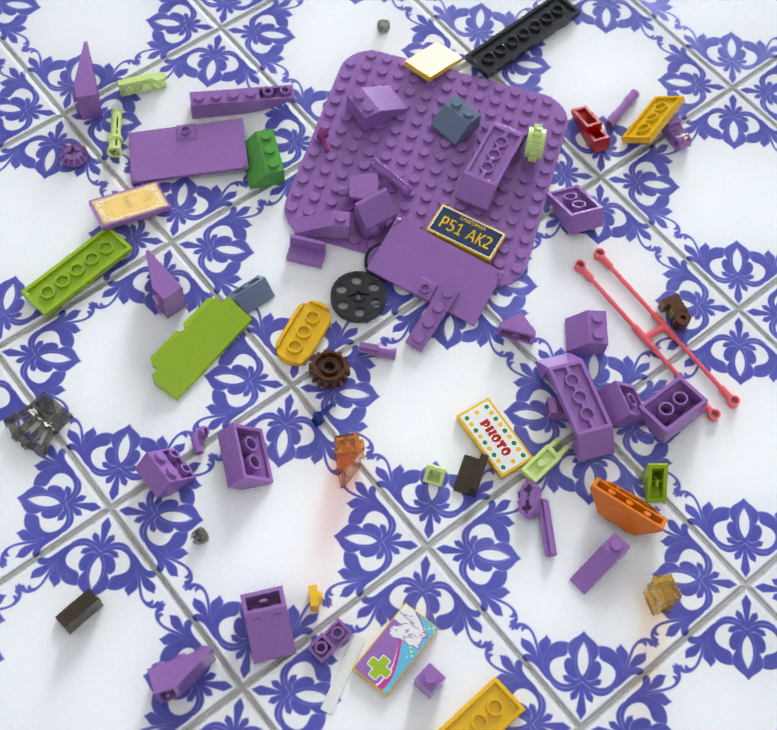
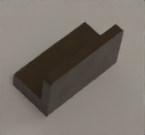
M481 453L480 459L464 455L453 490L475 498L489 455Z
M87 589L55 618L71 634L104 605L98 596H95L90 589Z

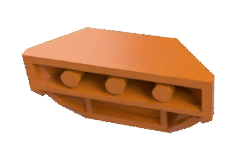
M597 477L590 487L598 514L633 536L662 532L668 521L653 506L617 484Z

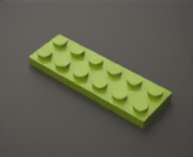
M112 228L105 231L101 230L20 292L30 304L47 318L133 252V248Z

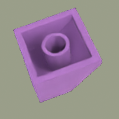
M386 187L355 203L354 225L365 239L375 237L381 231L390 229L397 218V212Z
M586 310L565 319L566 353L604 355L608 346L606 311Z
M615 380L597 391L613 426L625 427L644 421L638 409L642 402L634 385Z

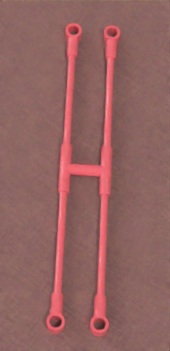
M602 248L595 249L593 258L601 261L607 269L613 272L658 324L657 327L645 334L637 324L635 325L597 283L594 276L585 267L586 263L583 260L575 262L574 270L581 273L598 289L632 327L631 329L652 353H655L676 377L680 376L679 372L660 353L659 348L651 340L663 331L684 350L714 383L718 391L727 400L728 407L732 409L737 408L740 404V398L732 395L724 385L722 386L678 338L673 329L657 312L652 310L613 267V264L605 256V251ZM707 403L705 412L708 414V420L711 422L718 421L721 416L720 411L713 409Z

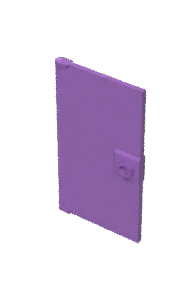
M243 118L177 125L170 128L128 133L132 184L249 169Z
M399 217L395 219L367 267V271L427 303H431L444 282L460 290V293L447 313L472 326H475L504 274L503 271Z

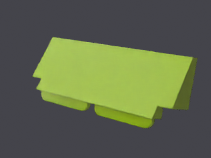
M229 296L222 302L217 297L206 299L184 322V330L182 332H174L151 356L152 366L156 369L151 375L154 385L178 401L250 325L252 318Z

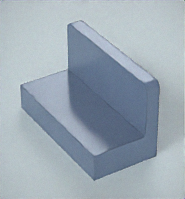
M259 275L228 294L246 314L275 296L266 278Z

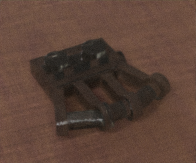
M44 391L25 409L6 417L3 422L9 428L12 435L11 438L15 442H20L23 449L38 452L39 455L45 457L54 436L59 434V431L73 416ZM31 415V417H29L19 428H17L15 424L17 421ZM38 421L41 425L26 438L24 433ZM48 430L41 445L34 443L37 438Z

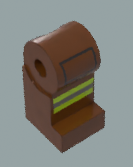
M678 293L660 301L657 307L660 313H667L674 330L684 331L691 321V316Z

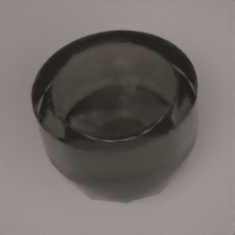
M382 19L377 22L379 33L384 34L389 31L390 22L388 20Z
M203 527L195 529L191 534V539L194 538L193 543L196 545H202L209 541L208 533Z

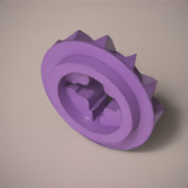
M72 143L69 146L65 145L64 149H60L59 157L65 166L79 167L87 161L88 151L80 143ZM73 151L76 153L75 156H74V159H73V156H72V152H73Z

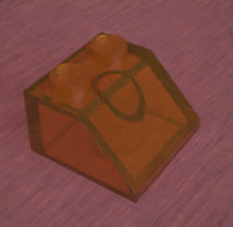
M358 432L334 436V455L340 488H345L361 467V459H364V441L359 439Z

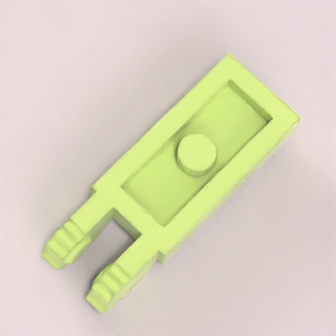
M162 72L117 80L121 97L147 92L152 89L162 90L167 86L165 81L166 75Z
M556 437L521 468L520 473L529 481L537 483L561 460L570 447L565 445L557 453L554 448L559 445L561 439Z

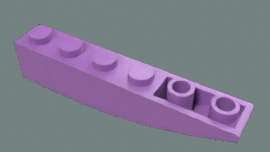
M293 84L189 92L192 119L246 114L295 100Z

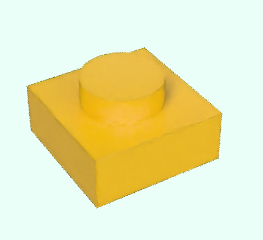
M317 585L308 586L311 612H318L319 604H323L322 591H317Z

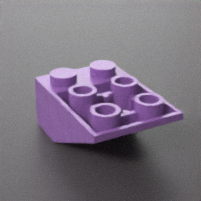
M282 585L240 595L254 664L296 654Z
M200 646L193 653L187 655L186 653L178 654L171 661H159L152 664V668L147 669L159 704L181 697L216 660L212 646Z

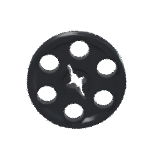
M353 271L342 275L334 282L331 289V305L335 313L342 319L352 323H365L378 317L384 310L386 290L383 283L376 276L363 271ZM359 278L362 282L360 284H354L352 283V279ZM370 285H376L379 289L377 291H371L368 287ZM344 287L347 291L345 293H338L336 289ZM372 301H378L380 302V306L373 307L370 305V303ZM340 303H346L348 305V308L340 309L338 305ZM357 310H363L365 312V315L357 316L355 312Z

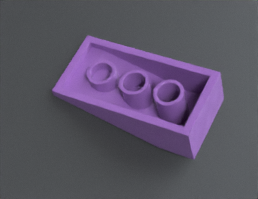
M87 41L83 43L74 81L75 92H72L77 114H81L82 120L103 117L93 62Z

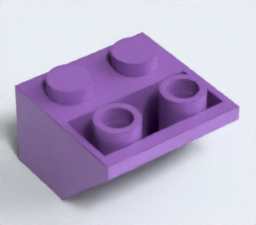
M175 448L146 452L134 468L157 499L173 495L197 477Z

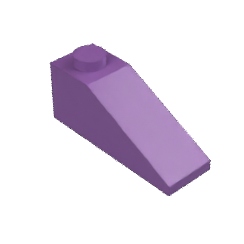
M332 210L296 218L294 235L349 239L350 212Z
M615 532L570 578V581L585 595L627 553L631 546Z

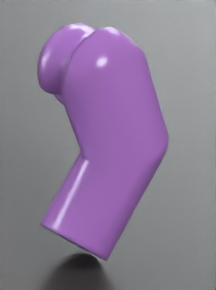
M207 426L199 427L191 436L194 455L204 453L202 443L210 433Z

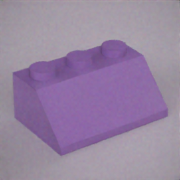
M680 375L639 405L638 409L649 432L664 444L705 412L708 399Z
M231 423L217 433L228 488L245 490L274 483L262 429Z

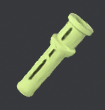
M113 109L111 112V131L107 137L109 144L107 155L112 158H119L123 154L121 148L123 144V137L121 136L123 112L120 109Z

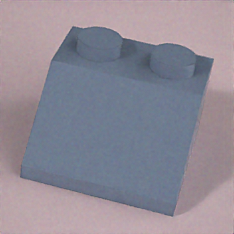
M455 95L444 103L432 121L431 127L456 146L479 128L481 114L458 95Z

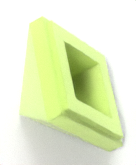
M428 463L423 482L442 487L447 469Z

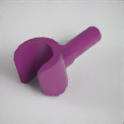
M322 128L317 132V139L321 141L325 153H328L329 149L325 139L329 135L327 130Z

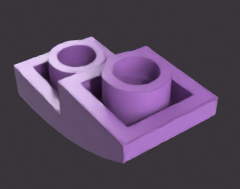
M338 618L307 649L322 664L343 646L354 633Z

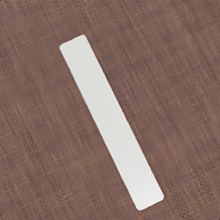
M357 635L353 636L324 699L321 710L329 714L333 713L365 639Z

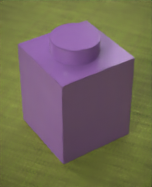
M429 663L415 678L414 685L430 699L444 684L446 677Z

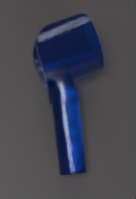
M331 403L320 412L316 411L313 414L312 422L316 427L325 422L323 416L333 408Z

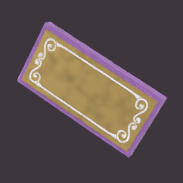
M157 181L88 201L89 207L103 231L171 210V205Z

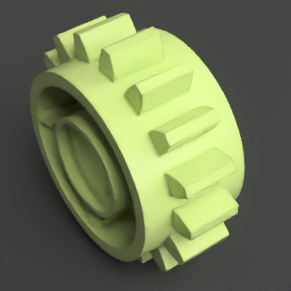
M534 123V127L529 126L524 149V157H528V162L536 163L537 159L541 160L547 133V129H543L542 124Z

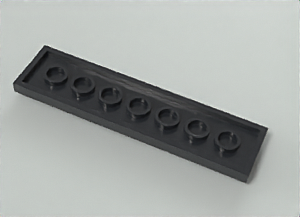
M545 0L466 54L465 60L485 78L489 79L580 15L581 11L568 0Z

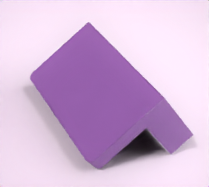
M291 234L286 261L322 269L326 256V242Z

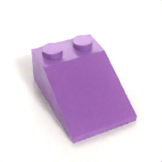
M390 85L364 87L347 94V109L364 131L408 111V107Z
M579 185L546 193L562 227L571 235L603 226V206Z
M147 250L145 252L154 293L152 297L156 302L155 308L159 314H164L168 319L186 307L183 288L157 258Z

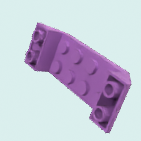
M498 121L492 122L465 169L454 198L487 212L494 200L495 191L516 152L524 145L527 133Z
M566 353L536 360L535 363L541 377H549L575 436L571 446L578 462L614 454L613 425L583 359L572 353Z

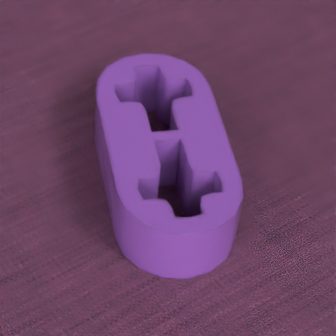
M533 481L525 482L520 490L519 513L527 520L535 519L540 511L541 489Z

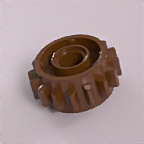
M324 349L321 353L317 352L316 357L311 358L312 363H309V377H312V383H317L318 388L323 387L325 390H335L338 386L342 387L343 382L348 381L350 363L347 362L346 356H342V352H336L334 349L331 351ZM327 368H332V369H334V370H332V371H327V370H325V369H327Z

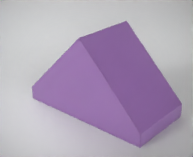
M521 312L499 323L496 336L533 345L536 332Z

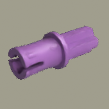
M361 342L359 345V353L373 355L376 358L378 356L393 360L396 358L397 348L382 346L381 343L376 345Z

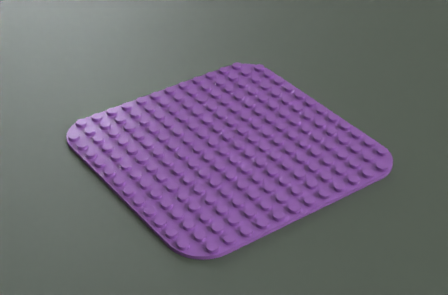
M368 50L348 57L339 69L286 198L285 217L291 228L295 231L296 218L332 210L349 211V239L304 237L324 241L328 244L364 254L373 245L382 243L390 229H385L377 236L365 239L354 225L355 208L349 206V197H338V186H349L350 176L375 173L370 167V162L373 159H377L412 187L411 194L405 196L378 174V191L385 187L387 188L397 212V217L426 231L441 205L445 204L506 233V238L489 265L504 272L496 288L511 285L519 280L528 265L547 199L546 193L549 192L566 133L568 119L564 108L551 96L453 70H448L429 82L404 66L407 58L384 52ZM390 85L408 107V111L364 131L347 109V94L364 87ZM458 95L481 114L479 128L458 145L454 146L433 129L431 123L444 103ZM498 121L525 133H528L529 126L534 127V123L542 124L543 129H547L541 160L537 159L536 163L527 161L528 157H524L525 141L522 148H519L499 183L495 191L494 200L487 212L454 198L463 173L492 122ZM322 128H325L329 135L325 139L329 149L328 153H325L321 141L317 139V132Z

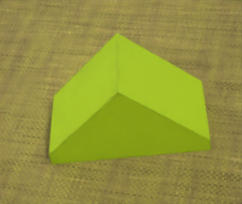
M668 463L647 464L641 474L645 501L665 502Z

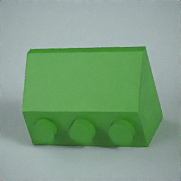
M273 129L255 132L245 140L249 169H245L250 190L285 183L284 167Z

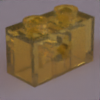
M672 574L654 576L643 591L644 598L653 616L671 610L682 598Z

